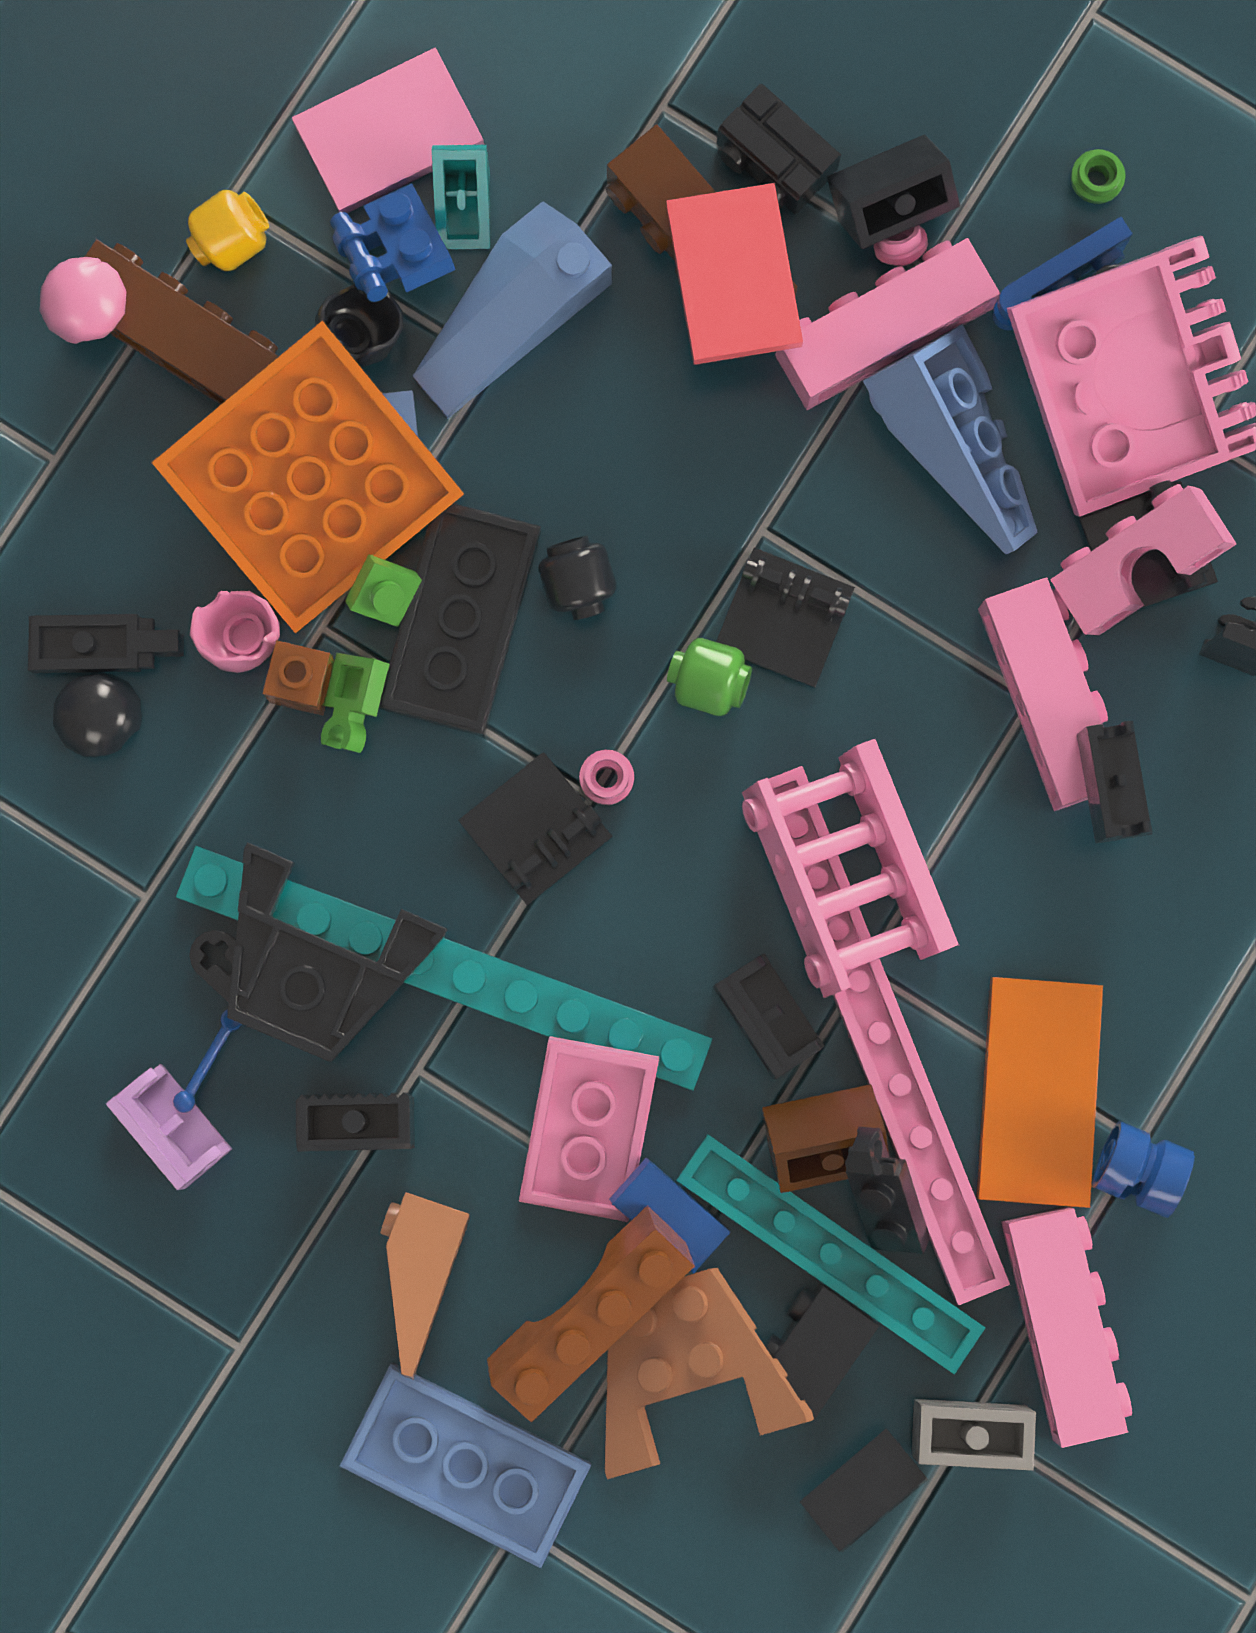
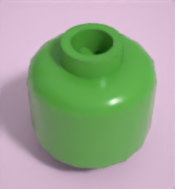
M697 638L689 644L686 652L675 651L669 666L667 682L676 684L675 697L682 706L715 716H724L732 707H741L749 686L752 667L745 665L744 654L741 650L708 639Z

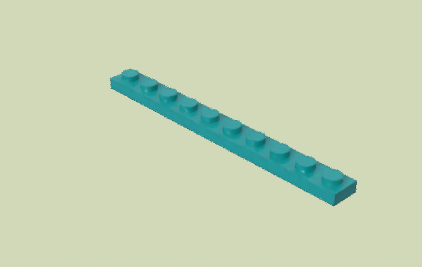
M195 846L176 897L238 921V903L242 885L243 863ZM289 880L272 915L275 919L375 962L379 960L396 921ZM445 938L404 982L547 1037L552 1036L659 1056L656 1077L694 1091L712 1042L710 1037Z

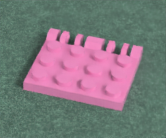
M1203 236L1179 242L1156 253L1007 308L1074 515L1083 516L1149 491L1151 486L1167 480L1173 482L1256 450V423L1237 428L1225 434L1223 433V429L1255 417L1256 404L1254 402L1239 403L1217 414L1212 398L1225 392L1235 391L1244 384H1247L1248 379L1245 370L1235 371L1208 382L1205 376L1206 373L1241 360L1230 322L1217 324L1193 334L1190 329V325L1226 311L1223 299H1209L1193 308L1184 310L1179 294L1191 288L1195 289L1209 284L1211 280L1216 278L1213 267L1208 266L1176 278L1173 275V272L1209 258Z

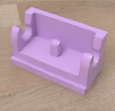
M159 1064L156 1068H149L118 1095L109 1100L106 1105L176 1190H181L191 1185L230 1152L232 1148L196 1104L187 1113H181L175 1109L173 1105L174 1096L184 1090L162 1064Z

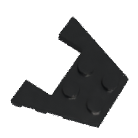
M247 842L243 852L242 885L239 893V915L227 1018L326 1061L333 1062L445 938L448 929L401 909L377 962L272 917L295 863Z

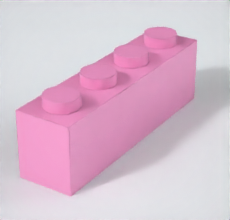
M968 238L952 246L950 241L936 245L922 256L923 263L908 271H905L903 266L888 271L876 280L875 285L877 288L860 297L856 292L842 296L828 307L829 314L814 322H811L809 317L799 320L803 338L802 347L776 351L775 356L806 410L868 378L888 364L961 324L965 325L994 308L1000 292Z
M1046 577L989 597L983 601L978 610L1053 810L1057 811L1088 800L1077 734L1087 726L1103 725L1104 722L1108 721V715L1101 695L1097 690L1090 692L1083 672L1088 670V661L1079 640L1071 641L1064 621L1069 619L1068 608L1058 591L1051 589Z
M1062 1207L1001 1221L1053 1442L1064 1448L1128 1433L1125 1417L1132 1416V1406L1124 1382L1116 1384L1111 1362L1119 1360L1118 1347L1111 1327L1103 1328L1098 1306L1105 1305V1293L1098 1272L1090 1273L1085 1251L1092 1249V1239L1085 1217L1077 1218L1074 1208Z

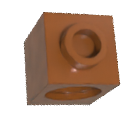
M276 640L262 694L271 704L323 716L326 707L324 702L335 660L328 652Z

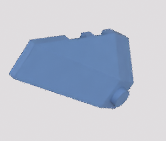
M542 201L501 235L413 374L414 381L448 419L612 284V264L576 223Z
M963 324L895 360L863 380L869 392L871 404L876 412L882 416L888 430L1005 554L1015 551L1038 533L1019 472L1013 466L1006 464L1002 452L1001 439L1007 437L1003 421L992 420L984 393L992 390L988 373Z

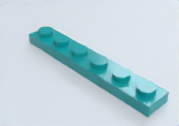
M708 1134L676 1179L683 1186L954 1375L986 1328L792 1192L781 1193L776 1181Z

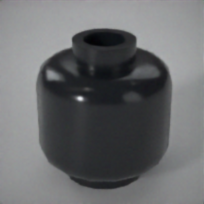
M588 535L547 547L548 556L540 562L538 571L551 609L557 612L571 611L574 620L584 619L604 612L605 609L602 601L610 598L617 589V583L606 548L600 543H590Z

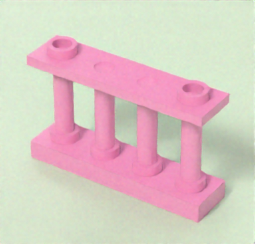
M875 739L856 745L838 757L841 766L839 772L777 795H774L768 778L757 781L742 792L745 800L742 803L744 818L749 828L753 832H758L807 956L804 959L806 973L811 983L816 988H820L824 998L851 987L845 972L909 946L916 950L919 959L923 960L959 945ZM844 793L854 796L862 815L860 823L795 847L783 816ZM865 844L875 848L883 867L880 875L816 899L804 867ZM887 895L896 899L903 917L901 926L843 949H836L825 919Z

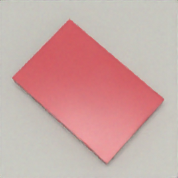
M775 183L667 200L666 211L693 364L802 347L803 338Z

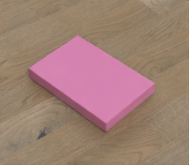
M436 47L292 117L293 124L339 212L349 213L433 172L432 145H484V140Z
M549 1037L519 1202L624 1222L629 1221L628 1217L612 1205L609 1198L639 1166L659 1056Z

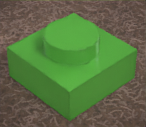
M368 554L345 602L351 611L398 627L422 580L416 571Z

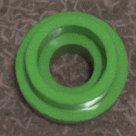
M1095 149L1085 152L1076 160L1071 171V184L1074 191L1081 199L1093 204H1102L1114 199L1120 193L1125 182V169L1122 162L1117 156L1106 150ZM1092 171L1101 172L1106 178V183L1101 186L1092 184L1089 181L1088 173Z

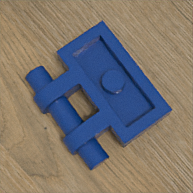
M412 183L363 205L369 221L361 225L353 222L350 215L346 212H339L330 220V225L334 231L332 236L333 243L341 256L348 258L351 264L349 274L355 286L359 290L364 291L367 298L372 302L382 300L388 293L385 284L397 278L400 279L405 291L409 292L456 270L444 242ZM382 245L386 254L380 257L370 255L368 251Z

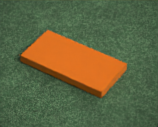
M1000 977L990 978L976 1199L1090 1208L1103 985Z

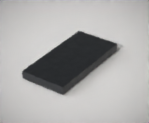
M455 503L429 523L416 572L422 581L401 621L379 704L380 710L485 737L541 533V526Z

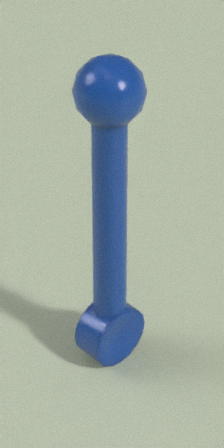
M228 1009L222 1013L220 1019L222 1027L186 1089L174 1096L173 1105L178 1112L187 1113L194 1108V1095L230 1033L237 1031L242 1025L227 1018Z

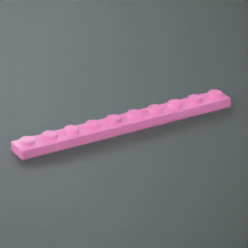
M803 766L768 779L774 795L809 783ZM818 804L783 816L795 847L829 835ZM838 855L804 867L816 899L850 886ZM859 906L825 919L837 950L871 938ZM880 958L845 971L851 987L834 994L833 998L868 1085H872L884 1126L898 1159H906L929 1232V1239L955 1304L961 1305L1010 1285Z

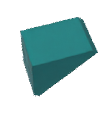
M432 145L435 227L447 249H490V167L487 145Z

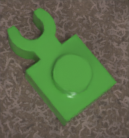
M336 653L324 706L333 708L334 711L332 717L323 727L321 733L322 745L361 753L366 742V729L363 725L365 715L377 716L389 663L373 658Z

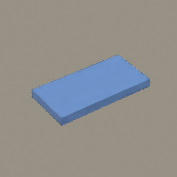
M392 1362L340 1467L541 1568L591 1467V1462L415 1374L414 1380L402 1376L401 1366Z

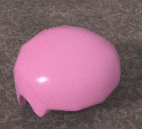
M92 257L71 258L59 263L48 273L41 287L39 311L48 329L67 342L77 344L82 341L101 339L113 331L124 316L127 292L118 272L108 263L101 262L100 259Z
M220 591L217 597L207 606L195 608L192 614L190 636L200 655L220 670L240 673L259 666L272 654L275 642L280 637V623L268 601L253 592L231 591L229 593L228 591Z

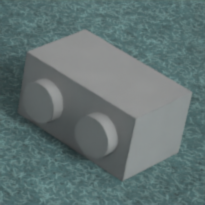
M914 1399L912 1457L918 1464L1034 1471L1036 1412L1026 1405Z

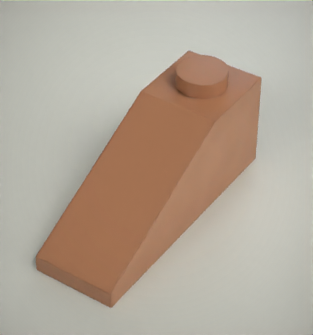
M405 1192L401 1205L391 1202L380 1234L389 1237L386 1248L401 1374L414 1380L469 1223L470 1215Z

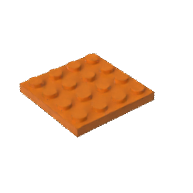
M323 321L152 462L295 633L353 586L368 554L385 560L464 495V492Z

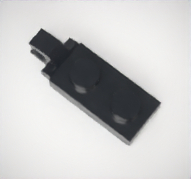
M138 614L29 616L28 671L32 673L141 672V669L155 668V657H184V634H180V630H155V620L153 618H141Z
M859 1126L852 1147H849L848 1159H846L845 1164L846 1174L871 1248L888 1252L924 1254L929 1241V1232L906 1159L889 1158L880 1128Z

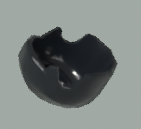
M355 284L326 297L315 316V326L323 321L361 368L385 359L404 329L402 309L389 292L382 300L372 302L367 298L365 292L359 290Z
M111 673L77 677L62 689L54 702V730L66 748L83 757L108 756L119 751L126 741L140 729L142 723L140 698L129 682Z

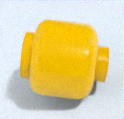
M222 190L189 214L188 226L191 236L186 239V243L194 257L203 266L212 263L222 271H232L264 249L266 245L264 231L269 229V223L261 208L248 193L242 192L238 195L232 190Z

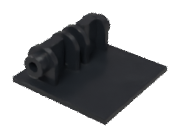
M1170 480L1163 481L1151 486L1149 492L1080 516L1079 520L1090 550L1093 551L1109 540L1105 533L1115 524L1130 516H1134L1136 520H1139L1155 509L1151 503L1153 499L1175 485L1180 484L1183 488L1182 482L1178 481L1171 484ZM1158 549L1144 553L1136 561L1131 577L1133 588L1144 604L1141 608L1218 582L1211 561L1191 575L1180 574L1176 572L1166 555Z
M753 548L716 642L741 650L745 660L815 688L855 587Z
M544 752L458 820L527 906L613 837L601 823L602 820L589 804L587 805Z

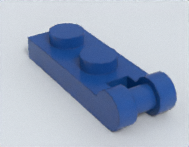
M1117 218L1007 285L1002 290L992 311L994 323L1003 330H1013L1007 308L1076 283L1079 277L1093 269L1096 272L1105 265L1121 262L1125 258L1122 251L1133 235L1123 218Z

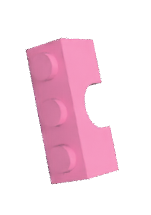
M1178 484L1165 490L1151 502L1155 509L1139 520H1136L1134 516L1123 519L1105 533L1109 539L1093 551L1089 547H1084L1061 562L1060 565L1063 571L1050 580L1085 635L1099 636L1144 606L1133 588L1131 579L1134 564L1144 553L1158 549L1166 555L1177 573L1191 575L1236 545L1233 537L1202 489L1187 486L1183 489Z

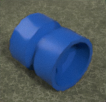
M1118 1121L1110 1132L1097 1161L1092 1187L1123 1200L1130 1194L1134 1195L1136 1206L1168 1218L1179 1204L1188 1184L1194 1164V1151L1163 1139L1157 1144L1151 1143L1150 1133Z

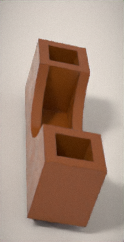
M647 1205L607 1243L604 1255L591 1277L564 1306L540 1321H526L487 1358L491 1386L525 1418L532 1422L695 1267L687 1243Z

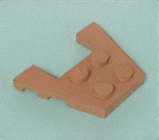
M718 1268L707 1269L683 1277L608 1349L605 1474L607 1479L660 1464L645 1410L646 1405L737 1378H744L760 1435L814 1420L811 1409L805 1400L800 1401L786 1379L788 1374L778 1359L772 1358L754 1331L757 1327Z

